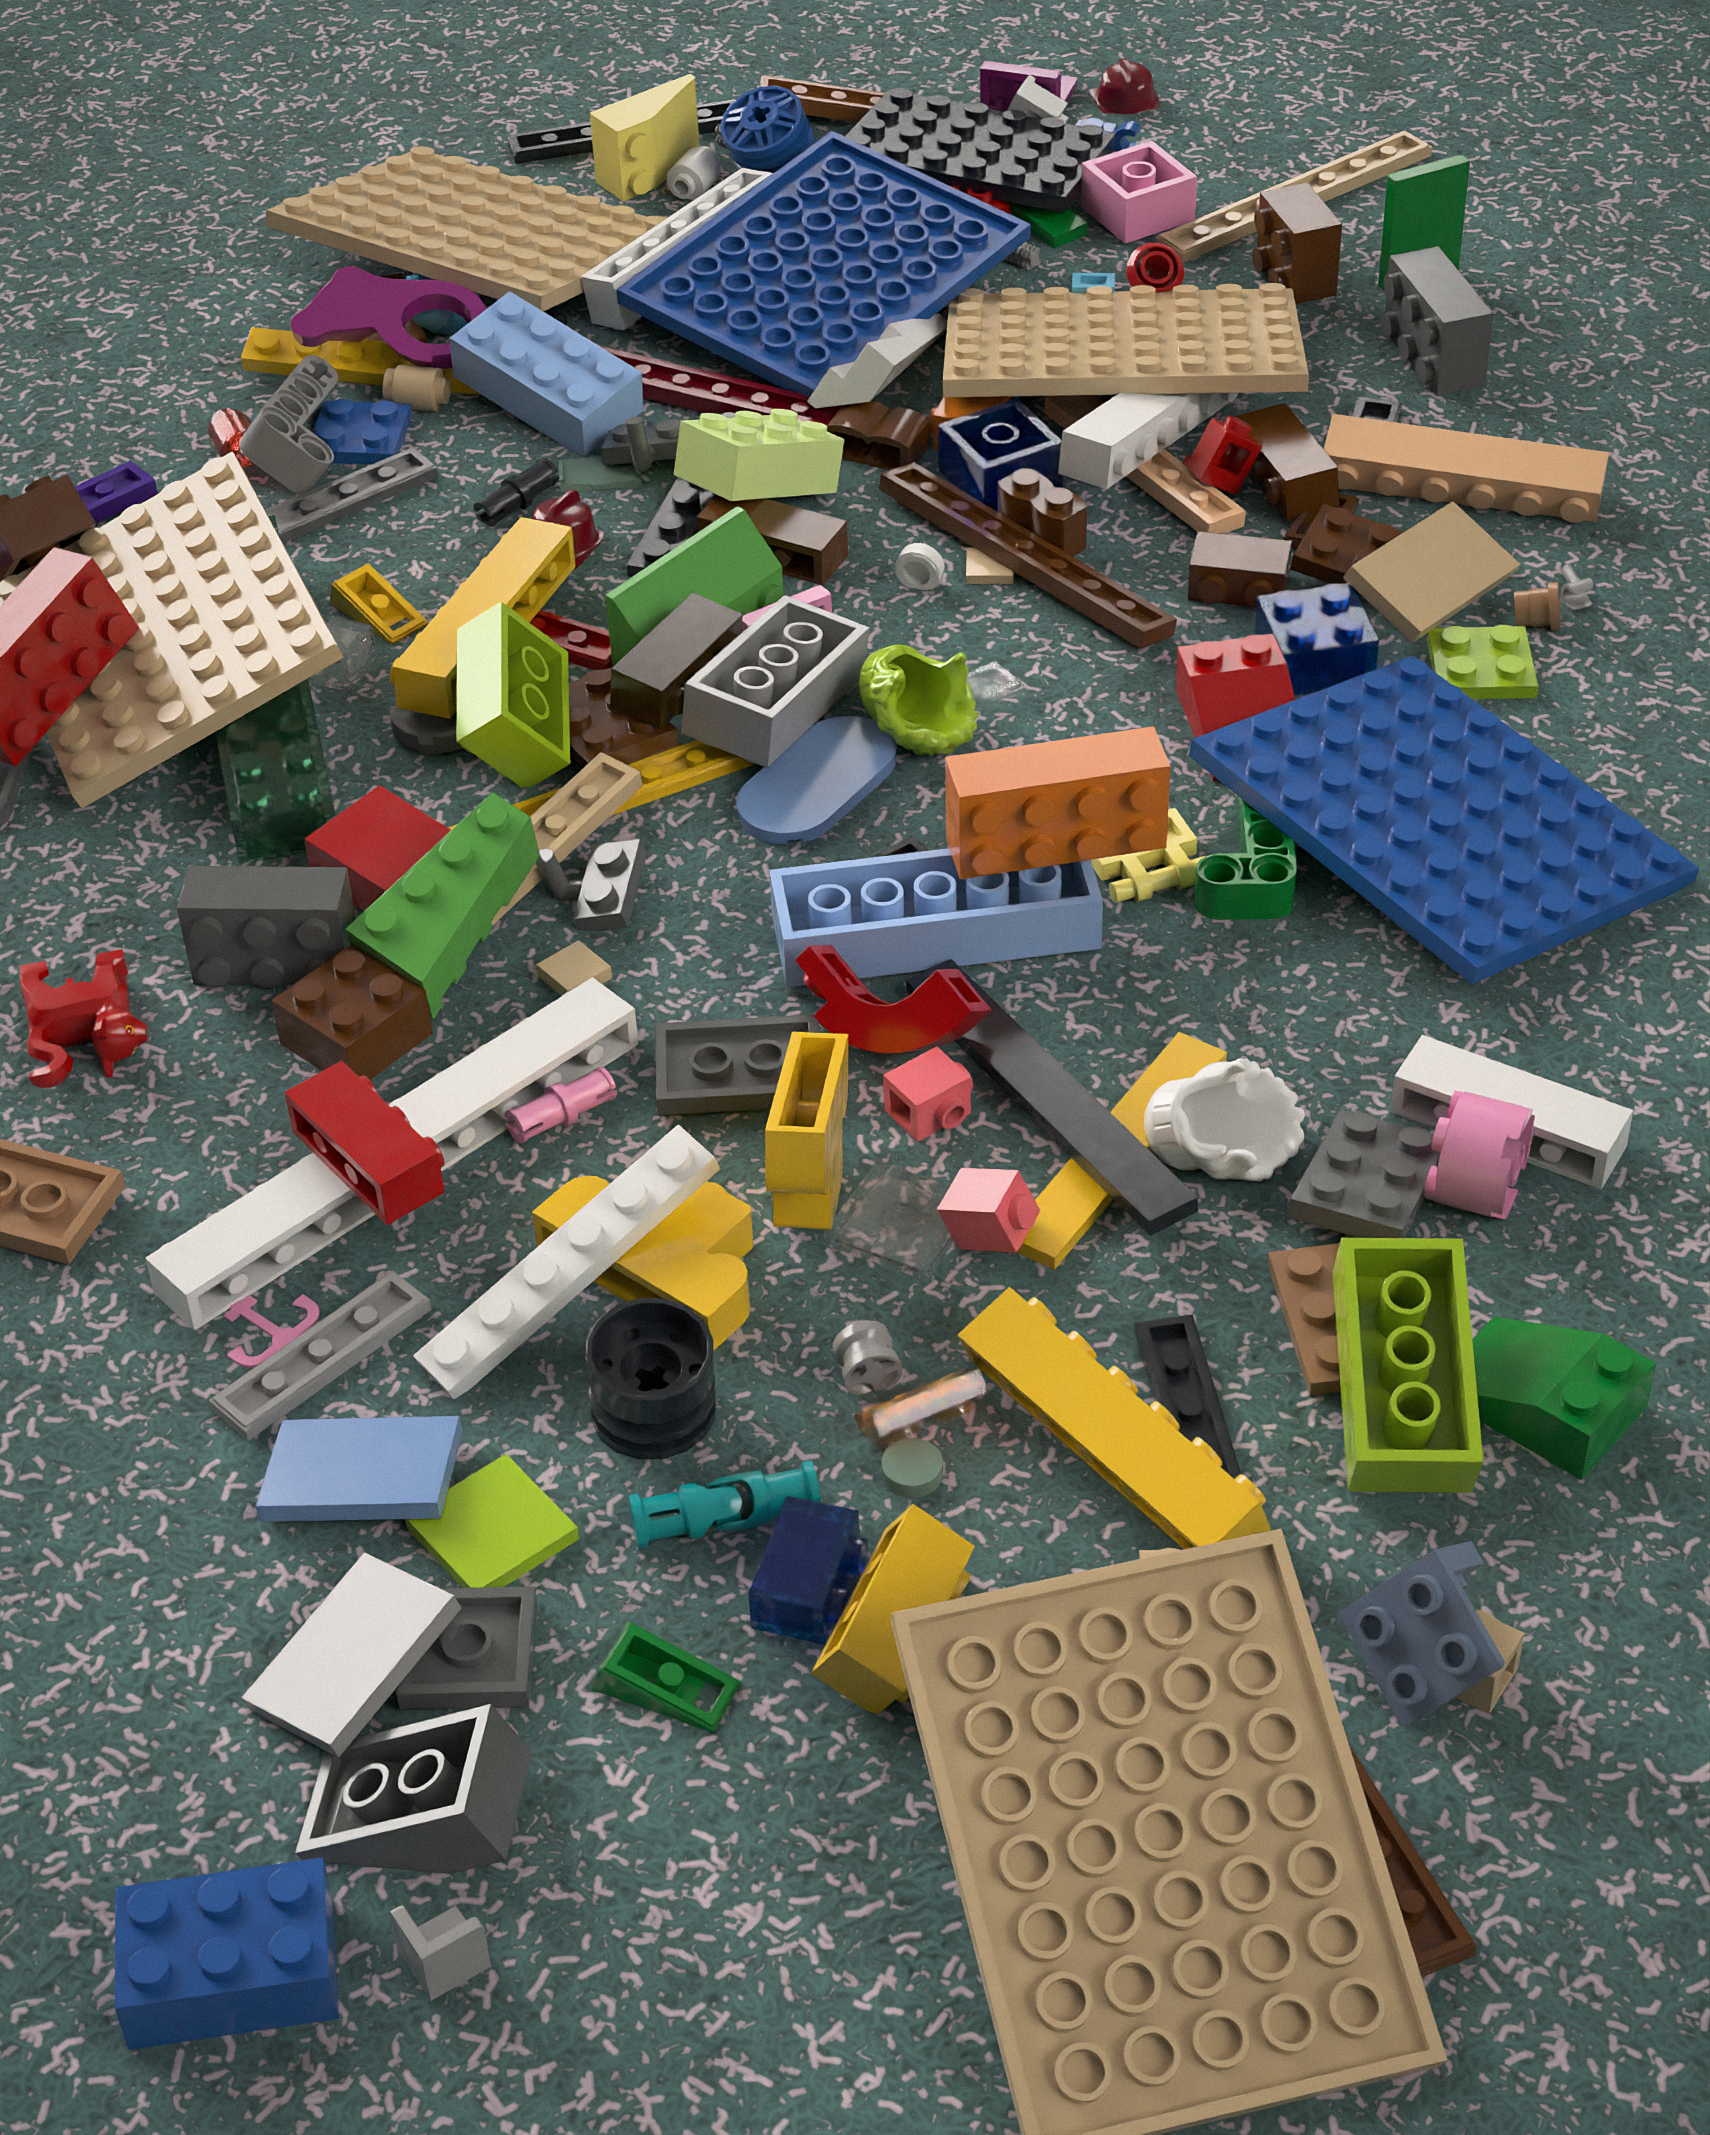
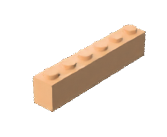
M1332 414L1323 449L1338 467V489L1374 492L1386 496L1397 495L1419 498L1433 503H1451L1453 501L1457 504L1470 505L1476 509L1494 508L1516 511L1524 516L1539 514L1562 517L1564 520L1572 523L1582 521L1597 522L1609 452L1339 414Z

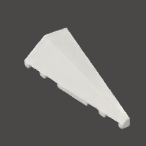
M937 313L930 319H909L889 324L879 340L866 344L855 362L830 367L807 402L814 408L870 402L947 331L948 320L940 313Z

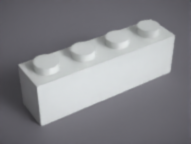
M1424 1035L1420 1037L1394 1078L1391 1112L1436 1128L1440 1117L1447 1118L1449 1104L1455 1090L1460 1092L1466 1091L1533 1109L1532 1115H1535V1125L1527 1162L1599 1189L1603 1188L1627 1147L1633 1115L1632 1109Z

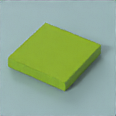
M504 1454L449 1488L441 1518L405 1519L406 1528L462 1588L505 1587L579 1540L578 1527L507 1454Z

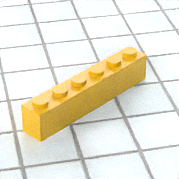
M521 517L508 533L502 536L500 542L487 557L481 560L479 566L470 577L461 583L457 592L438 610L436 616L425 629L417 634L415 640L406 651L393 662L390 671V682L395 688L397 708L448 719L457 711V629L499 602H503L530 623L575 568L572 527Z
M1008 1287L957 1334L970 1361L1182 1549L1271 1530L1262 1507L1266 1499L1253 1482L1242 1474H1239L1235 1479L1232 1478L1221 1468L1223 1463L1220 1457L1205 1441L1196 1437L1190 1442L1178 1431L1180 1426L1177 1420L1164 1406L1157 1401L1148 1406L1136 1395L1138 1389L1122 1370L1112 1366L1107 1371L1095 1360L1097 1354L1089 1343L1075 1331L1065 1335L1055 1326L1057 1321L1053 1314L1037 1298L1032 1297L1027 1302L1012 1288Z

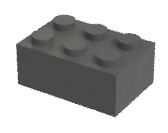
M1439 246L1391 255L1389 271L1385 275L1383 282L1386 295L1385 312L1380 317V326L1384 337L1387 339L1392 338L1398 346L1401 359L1403 361H1410L1416 369L1419 382L1421 384L1427 383L1436 396L1485 386L1494 315L1492 310Z
M189 866L177 905L193 984H206L211 987H222L226 984L259 985L265 988H273L278 985H294L350 945L345 929L356 919L347 867Z

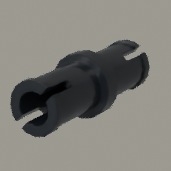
M541 458L518 476H508L501 482L499 489L474 504L473 509L478 512L475 514L477 519L490 527H494L499 521L518 508L525 510L532 505L534 497L559 482L560 477L555 474L558 472L557 468L547 458Z

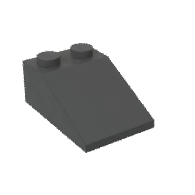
M491 1704L355 1738L339 1758L325 1751L295 1854L301 1860L323 1857L325 1863L445 1874L506 1861L532 1751Z

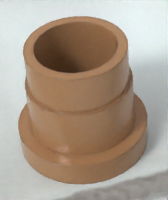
M1558 582L1548 583V588L1514 591L1516 626L1531 628L1550 626L1551 631L1561 630Z

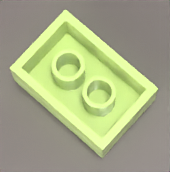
M772 409L770 415L764 416L751 411H737L735 417L727 418L720 414L702 413L699 420L680 421L674 475L730 501L837 493L844 439L827 432V426L822 423L798 420L796 412L786 409Z

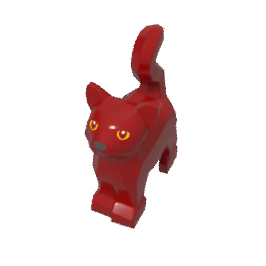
M122 949L97 954L91 982L74 983V978L65 979L63 986L57 988L49 986L43 979L50 976L46 961L20 965V988L23 1003L27 1009L29 1027L26 1048L33 1059L47 1065L29 1074V1081L33 1086L52 1088L62 1084L69 1077L74 1060L63 1048L93 1040L95 1051L100 1059L103 1075L109 1078L113 1077L115 1063L133 1056L140 1045L149 1041V1030L146 1023L131 1015L126 977L128 975V965Z

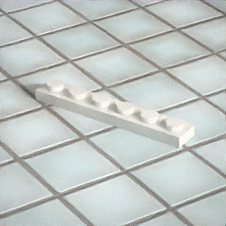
M678 1124L413 1356L418 1364L453 1399L470 1390L720 1170L716 1158Z

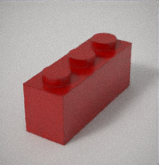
M343 1061L334 1064L284 1092L292 1132L387 1226L445 1193L441 1167L445 1165V1161L436 1142L429 1136L423 1138L411 1127L404 1112L398 1106L390 1107L379 1096L369 1078L364 1075L359 1077Z

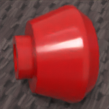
M1147 243L1138 247L1131 254L1127 262L1126 274L1131 287L1147 285L1154 287L1156 293L1172 291L1173 287L1182 284L1184 265L1178 253L1171 247L1161 243Z

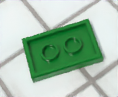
M1463 154L1387 175L1378 286L1383 290L1384 277L1389 271L1391 255L1439 246L1459 271L1470 160Z

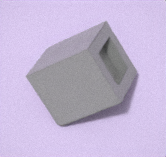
M403 1905L389 1912L398 1952L430 2001L491 1967L484 1927L477 1917H472L466 1921L457 1906L450 1908L418 1927Z

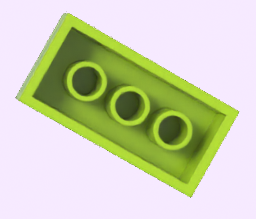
M1341 1238L1333 1268V1284L1348 1492L1472 1493L1483 1464V1452L1463 1239Z

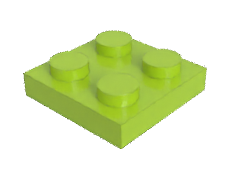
M1449 626L1447 628H1434L1428 633L1427 643L1432 670L1452 685L1460 688L1471 699L1537 698L1538 682L1525 626Z

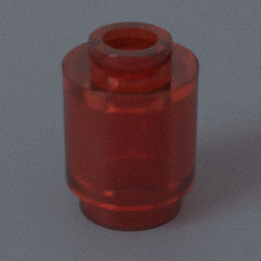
M232 408L222 409L213 415L208 429L209 439L218 455L223 457L233 451L242 468L256 465L243 454L239 447L241 437L251 425V421L245 413Z

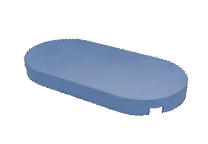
M840 716L814 724L768 768L763 767L740 789L736 801L737 814L744 831L760 841L771 844H788V840L801 839L802 843L814 840L825 834L892 773L896 766L897 744L895 738L881 731L876 721L864 717Z

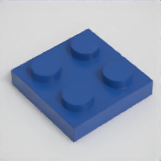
M347 399L324 401L312 433L331 448L334 454L332 463L372 465L400 452L412 417L411 404L394 403L386 400L376 403L351 402Z

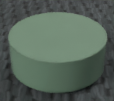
M918 1438L899 1440L890 1445L882 1456L883 1482L896 1495L906 1498L923 1497L935 1491L942 1482V1454L935 1445L926 1440Z

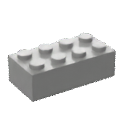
M784 595L685 683L681 733L700 740L705 745L717 747L742 757L750 763L768 768L859 681L860 671L866 661L870 627Z

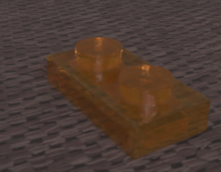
M980 1369L959 1370L853 1415L864 1437L883 1436L885 1444L919 1432L916 1422L928 1416L937 1414L938 1420L944 1421L973 1409L970 1399L988 1392Z

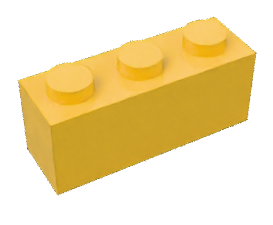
M912 1504L883 1532L811 1674L869 1712L879 1714L894 1700L901 1704L904 1703L910 1696L890 1622L892 1612L957 1599L969 1582L971 1574L964 1570L975 1546Z

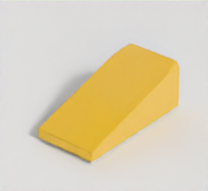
M369 563L331 583L330 604L390 644H394L429 623ZM404 618L410 620L409 623L395 631L390 628V626Z

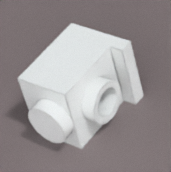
M1029 74L1015 94L1008 110H1019L1026 113V116L1039 119L1056 117L1062 119L1066 124L1069 117L1062 113L1068 103L1034 83L1036 78Z

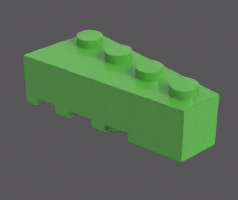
M492 792L345 929L350 944L360 948L426 990L429 1013L432 1019L436 1017L443 1006L441 998L451 983L457 984L467 969L465 961L477 943H484L492 931V920L501 906H508L540 857L531 817Z

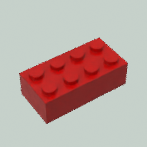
M53 548L0 605V762L17 766L140 628L92 557Z

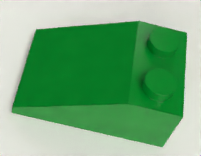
M1494 1316L1472 1339L1480 1422L1580 1480L1591 1471L1648 1407L1656 1362L1604 1333Z

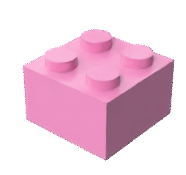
M1153 141L1082 163L1081 207L1124 244L1195 220L1197 176Z

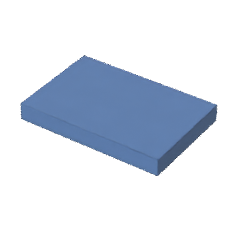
M459 1416L282 1420L255 1506L260 1522L441 1518L463 1433Z

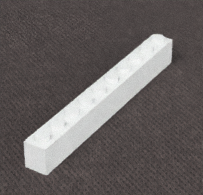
M592 977L573 990L566 992L535 1014L523 1019L519 1024L492 1041L480 1046L476 1051L449 1068L437 1073L433 1078L406 1095L394 1100L389 1106H398L404 1112L411 1127L423 1138L429 1136L436 1142L445 1161V1165L441 1167V1171L507 1130L506 1122L510 1120L505 1118L506 1111L512 1108L515 1109L544 1095L545 1088L557 1082L566 1085L593 1072L598 1067H604L637 1046L638 1035L635 1008ZM312 1153L147 1256L145 1259L154 1294L195 1331L228 1310L231 1305L245 1299L248 1295L259 1290L366 1221L375 1213Z

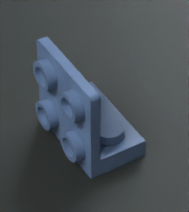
M1472 1541L1432 1550L1338 1613L1397 1721L1403 1727L1418 1722L1504 1667L1503 1657L1464 1591L1469 1586L1464 1577L1484 1564Z

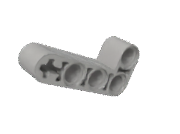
M315 355L304 357L263 406L239 441L240 450L250 461L286 488L300 495L315 487L334 460L331 448L322 439L304 427L338 381V374L327 361Z

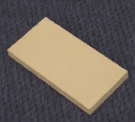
M1452 501L1352 565L1343 578L1410 642L1414 643L1514 574L1521 564Z

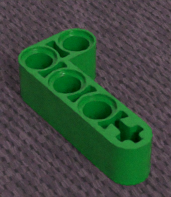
M1237 795L1242 853L1210 854L1203 857L1197 863L1195 908L1202 916L1217 920L1282 918L1288 915L1294 906L1297 871L1294 840Z

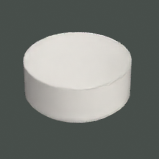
M922 543L907 545L901 551L895 563V573L899 581L906 587L922 590H931L936 587L945 568L941 555L931 546Z

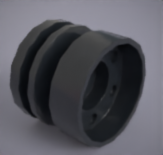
M639 1298L615 1306L597 1320L587 1337L585 1361L589 1385L591 1421L599 1439L616 1453L638 1460L665 1459L687 1452L704 1439L715 1421L716 1411L713 1338L705 1321L688 1306L665 1298Z

